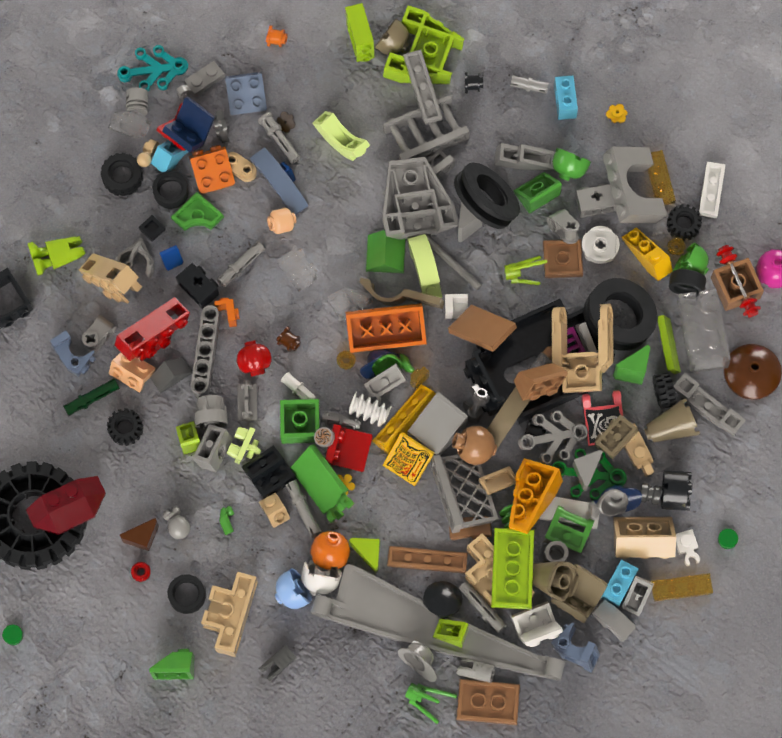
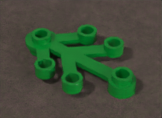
M582 448L577 449L574 453V458H579L577 456L578 452H582L585 456L586 451ZM604 452L602 453L603 459L598 464H601L607 472H600L596 468L589 484L590 487L597 480H605L601 486L590 491L589 497L593 501L599 499L606 488L614 485L623 486L627 480L626 473L620 468H614L605 458ZM557 461L552 465V467L562 470V477L565 475L577 477L574 468H568L561 461ZM617 475L620 477V480L615 481L613 477ZM581 484L571 488L570 495L572 498L577 499L584 491ZM574 489H577L580 493L578 495H574L572 491ZM598 492L599 496L593 497L592 493Z

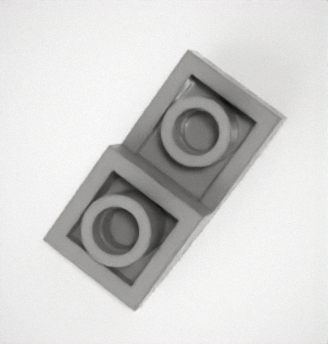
M605 599L591 613L604 628L608 627L620 641H625L636 628L621 611Z

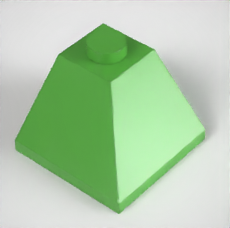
M178 649V652L170 653L149 668V673L154 680L194 679V654L189 649Z

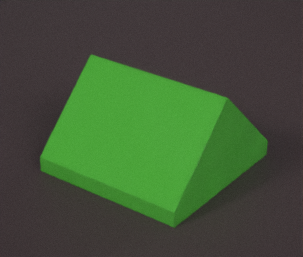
M543 172L513 191L530 214L560 196L562 184L559 180Z
M385 230L368 235L366 272L404 273L405 239L387 237Z
M650 346L643 347L616 364L613 374L614 379L642 385L646 373Z

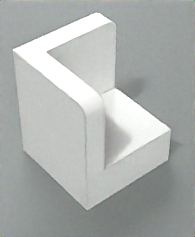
M445 294V319L458 318L468 308V294Z

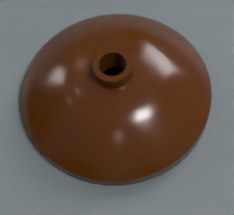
M746 344L736 348L729 354L724 365V378L728 387L738 396L750 400L762 399L772 394L778 387L782 376L781 365L776 355L768 348L757 344ZM756 365L758 369L753 370L751 366Z

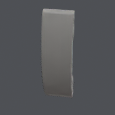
M684 372L674 385L675 391L683 399L686 398L687 403L706 419L726 432L735 435L746 420L731 408L730 410L710 396L699 387L700 384Z

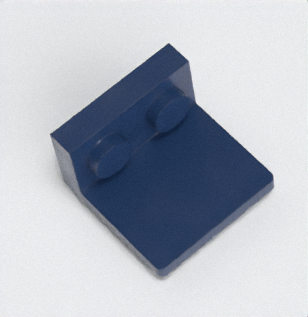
M186 97L176 120L165 125L163 132L188 152H192L204 145L215 117L191 98Z

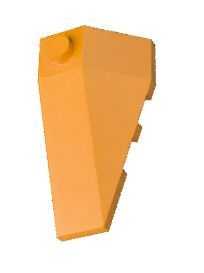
M524 458L515 477L516 484L513 492L514 499L513 506L511 507L509 528L528 534L555 498L563 480L559 468Z

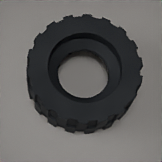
M116 153L113 156L111 155L104 161L101 167V177L105 188L117 196L131 195L142 184V168L138 165L137 159L130 154ZM121 166L127 167L131 171L130 179L123 183H119L113 178L114 170Z

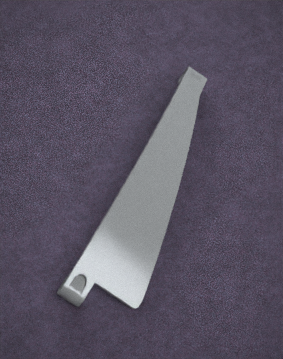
M347 564L344 568L336 600L316 594L310 612L318 617L410 645L413 641H418L434 652L495 665L497 668L560 681L566 662L549 656L536 655L469 623V630L462 648L435 639L433 635L441 618L430 612L422 600L350 564ZM452 615L446 618V620L464 622Z

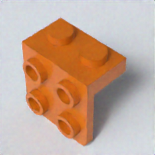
M215 145L210 147L209 151L197 150L189 156L198 190L201 194L235 184L225 146Z

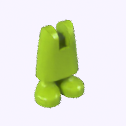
M80 236L46 241V247L39 248L34 242L27 243L37 275H42L45 269L51 266L53 269H56L86 254L85 249L77 247L82 243Z

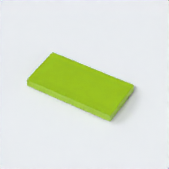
M494 529L492 608H532L534 530H530L526 534L513 529Z

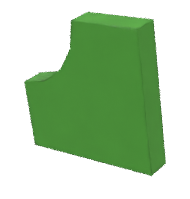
M198 192L171 216V219L184 231L193 226H205L212 230L224 218V215Z

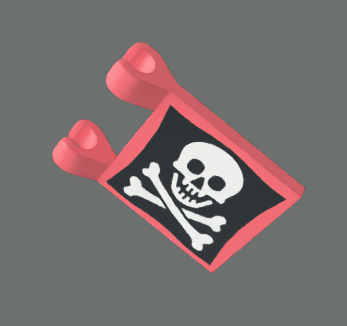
M619 390L613 391V405L591 407L590 395H582L585 426L588 430V446H596L595 439L598 434L606 431L613 418H617L620 414L623 416L621 392Z

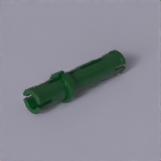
M113 378L84 395L80 394L77 399L63 405L67 415L71 416L83 408L87 409L90 404L120 388Z

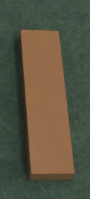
M389 546L387 566L466 573L468 553Z

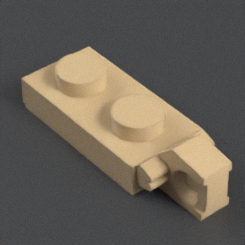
M638 431L624 448L633 466H636L637 470L642 469L645 477H648L654 473L651 463L654 461Z

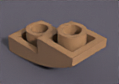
M464 517L463 521H472L474 517ZM491 523L460 529V532L453 534L449 526L450 539L458 540L469 537L476 539L482 533L485 537H491Z

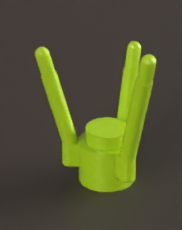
M541 256L504 265L506 280H511V284L540 285L539 281L518 279L517 277H521L520 269L545 264L547 260L536 261L541 259Z

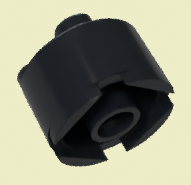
M664 470L661 509L690 511L689 498L692 494L691 472Z

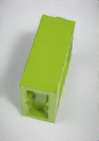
M363 3L345 7L346 26L356 61L367 62L375 58L374 40Z

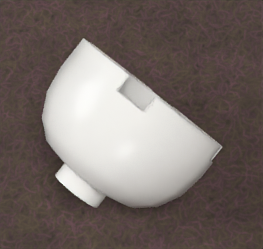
M310 560L309 564L304 562L301 580L305 588L312 595H325L337 588L342 572L337 567L336 570L332 568L331 570H326Z

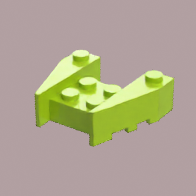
M408 5L402 23L407 27L410 34L416 35L410 52L422 51L432 84H450L452 73L445 71L444 67L451 48L462 51L464 38L456 32L447 29L439 20L433 19L428 12ZM389 53L384 67V78L399 83H411L403 56Z

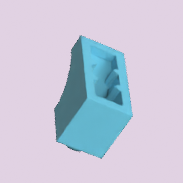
M168 140L157 146L151 164L161 172L171 171L175 169L178 162L188 151H182Z

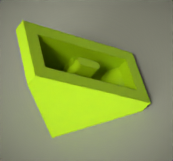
M194 421L176 426L184 455L195 452L200 444V439Z
M351 538L349 545L375 573L378 572L380 539Z
M439 619L433 637L462 648L469 630L468 623Z

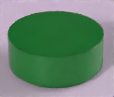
M724 529L718 536V543L724 549H732L738 542V535L732 529Z
M9 625L3 630L2 636L7 644L14 646L22 641L23 631L17 625Z

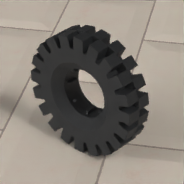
M29 461L26 466H21L18 463L12 465V470L9 472L1 471L0 560L3 559L6 564L13 567L19 566L24 570H31V567H36L37 570L47 568V564L52 563L56 565L62 562L61 558L64 555L69 557L75 551L74 545L76 543L80 544L84 536L82 531L86 529L87 521L61 534L45 530H37L36 533L28 534L24 530L20 532L14 527L15 521L12 519L14 509L17 508L16 505L23 499H28L31 496L40 497L74 481L72 477H69L59 467L56 469L52 464L45 462L42 465H38L37 461Z

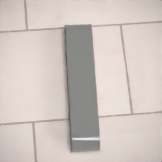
M213 305L204 307L201 313L191 389L197 399L201 396L209 395L220 326L219 311ZM209 314L216 315L213 319L206 318ZM208 331L213 332L210 337L204 336ZM205 349L210 350V353L207 355L201 354ZM202 367L208 368L205 373L198 372ZM198 386H205L203 391H196Z

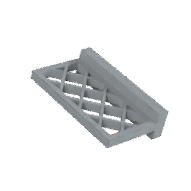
M458 454L441 457V455L433 456L430 466L452 534L460 532V529L498 522L499 518L491 495H487L485 490L480 487V482L476 485L468 480L471 474L479 478L484 477L481 464L474 465L471 468L463 463ZM453 462L458 466L453 472L446 468L445 463ZM459 467L469 471L466 478L456 473ZM453 477L463 482L460 488L452 485L451 480ZM465 484L475 489L472 495L462 491ZM477 490L485 494L486 499L484 502L474 497ZM459 494L469 499L465 506L457 502L456 498ZM471 501L481 506L477 513L467 508ZM483 508L491 512L492 517H483L480 515ZM467 512L474 516L473 520L464 522L462 518L463 513Z

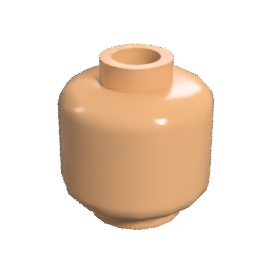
M288 208L273 210L270 216L267 217L268 227L276 234L290 232L296 223V216Z

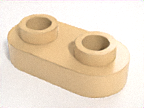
M227 153L229 160L235 159V162H230L233 175L244 182H251L256 178L257 170L254 164L238 153ZM245 169H250L249 172H244Z

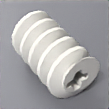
M356 391L349 407V415L356 411V418L363 414V421L370 417V424H374L377 420V426L381 427L383 423L385 424L392 406L386 410L385 403L379 407L378 400H375L373 404L371 403V397L364 401V394L357 398Z

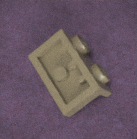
M620 414L617 418H613L610 421L605 432L598 434L595 439L596 448L614 459L639 430Z

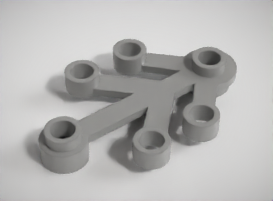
M553 411L550 413V420L555 423L559 422L568 429L561 431L546 420L543 414H536L532 418L533 424L542 426L550 434L535 437L530 434L522 435L518 439V445L522 450H530L535 444L551 442L547 451L539 456L542 464H549L552 462L553 455L562 440L569 438L564 449H560L557 452L559 460H568L576 442H581L587 437L588 430L586 426L579 422L573 424L563 416L561 411ZM555 413L558 414V420L554 418ZM538 416L541 418L540 423L537 422ZM576 429L579 430V435H578V436H577L576 433H575V430H576ZM524 439L527 440V445H526V446L523 445V440H524ZM563 451L565 452V458L561 456ZM545 455L548 456L547 462L544 460Z

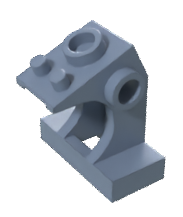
M67 331L50 340L52 348L66 369L78 377L81 373L85 374L91 366L89 365L90 361L94 363L96 360L94 350L82 357L73 355L69 350L72 341Z
M574 623L570 625L565 624L563 627L565 630L557 638L552 639L551 644L563 659L580 665L586 671L592 673L600 656L596 644L588 641L585 647L574 646L571 644L576 630Z

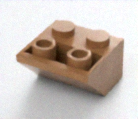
M550 363L520 371L515 377L514 383L522 401L528 399L536 400L542 395L547 394V396H551L557 393L568 372L562 367Z

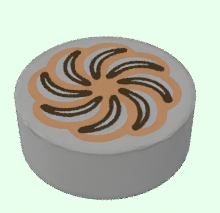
M321 427L315 432L314 440L321 447H329L333 444L335 435L331 429Z

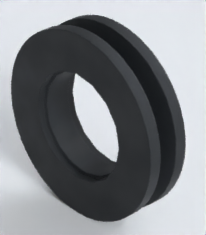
M469 163L456 175L454 187L458 197L464 206L484 224L496 229H503L519 215L520 206L516 195L510 186L487 166L480 163ZM481 189L490 196L493 202L484 195Z
M612 278L601 282L587 297L584 304L583 314L588 330L598 340L600 304H605L608 300H620L633 310L636 315L637 324L632 329H622L613 324V349L628 351L638 348L650 337L657 325L658 315L653 299L644 288L627 279Z

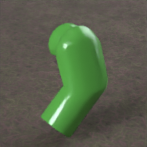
M231 506L223 507L220 510L219 521L225 535L234 532L228 518L234 515Z

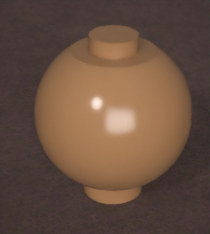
M471 426L464 429L461 434L455 433L452 440V447L457 449L460 458L472 465H480L487 462L497 451L493 435L481 426Z

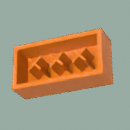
M421 303L345 312L350 353L427 344L423 306Z

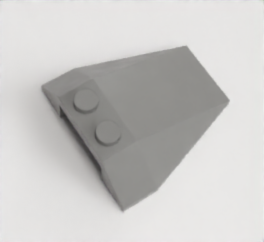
M426 157L388 162L382 215L387 237L407 239L423 234L426 236L435 235L459 225L455 207Z

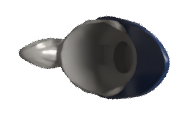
M621 485L608 487L602 492L599 499L589 503L588 508L591 518H597L599 513L606 516H614L636 509L641 504L642 493L635 488H624Z

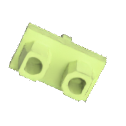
M238 427L234 438L243 441L242 446L239 447L231 443L226 453L235 458V463L240 464L246 450L249 451L246 456L249 459H252L254 454L260 455L261 450L257 447L259 441L254 439L252 445L249 444L255 432L254 428L250 427L248 430Z

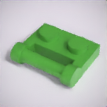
M558 505L545 538L551 541H561L567 548L581 553L595 520L590 518L587 520L564 510V507ZM562 517L584 526L585 529L583 532L559 523L558 520Z

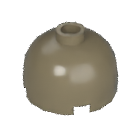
M395 19L385 34L382 35L375 48L385 55H389L390 52L397 54L401 51L403 53L409 45L407 43L409 37L407 27L401 21Z

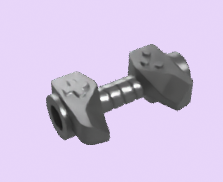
M475 383L469 387V391L473 396V404L467 401L463 402V407L467 411L466 415L470 423L479 422L484 414L481 407L485 406L490 399L487 391Z

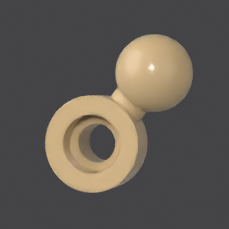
M150 139L149 142L144 144L143 153L137 156L139 166L148 167L151 164L157 146H159L158 141Z

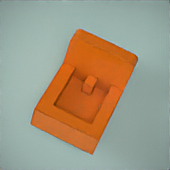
M220 298L218 301H214L218 311L227 310L229 327H236V320H239L240 316L239 309H235L233 299Z

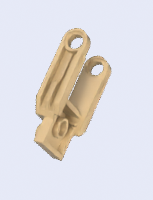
M600 304L598 353L581 352L567 354V312L565 307L553 308L552 363L568 372L562 383V392L602 391V373H605L614 363L613 309L611 304Z

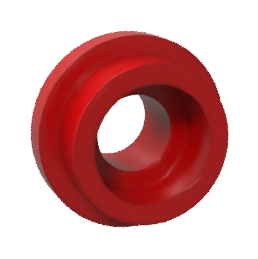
M137 562L132 566L131 575L134 580L143 582L150 577L151 569L145 562ZM140 569L145 570L143 575H138Z

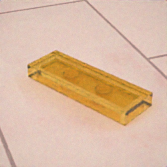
M663 150L651 152L654 164L647 170L654 197L663 198L664 205L673 204L676 200Z
M710 573L651 581L654 584L652 588L654 602L713 594Z

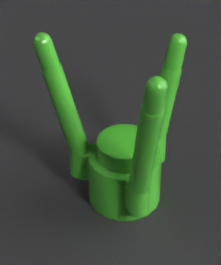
M411 683L405 697L410 699V704L414 705L428 718L438 724L439 720L417 701L422 702L423 698L435 703H440V700L425 694L426 691L457 698V695L426 687L419 683L418 685Z

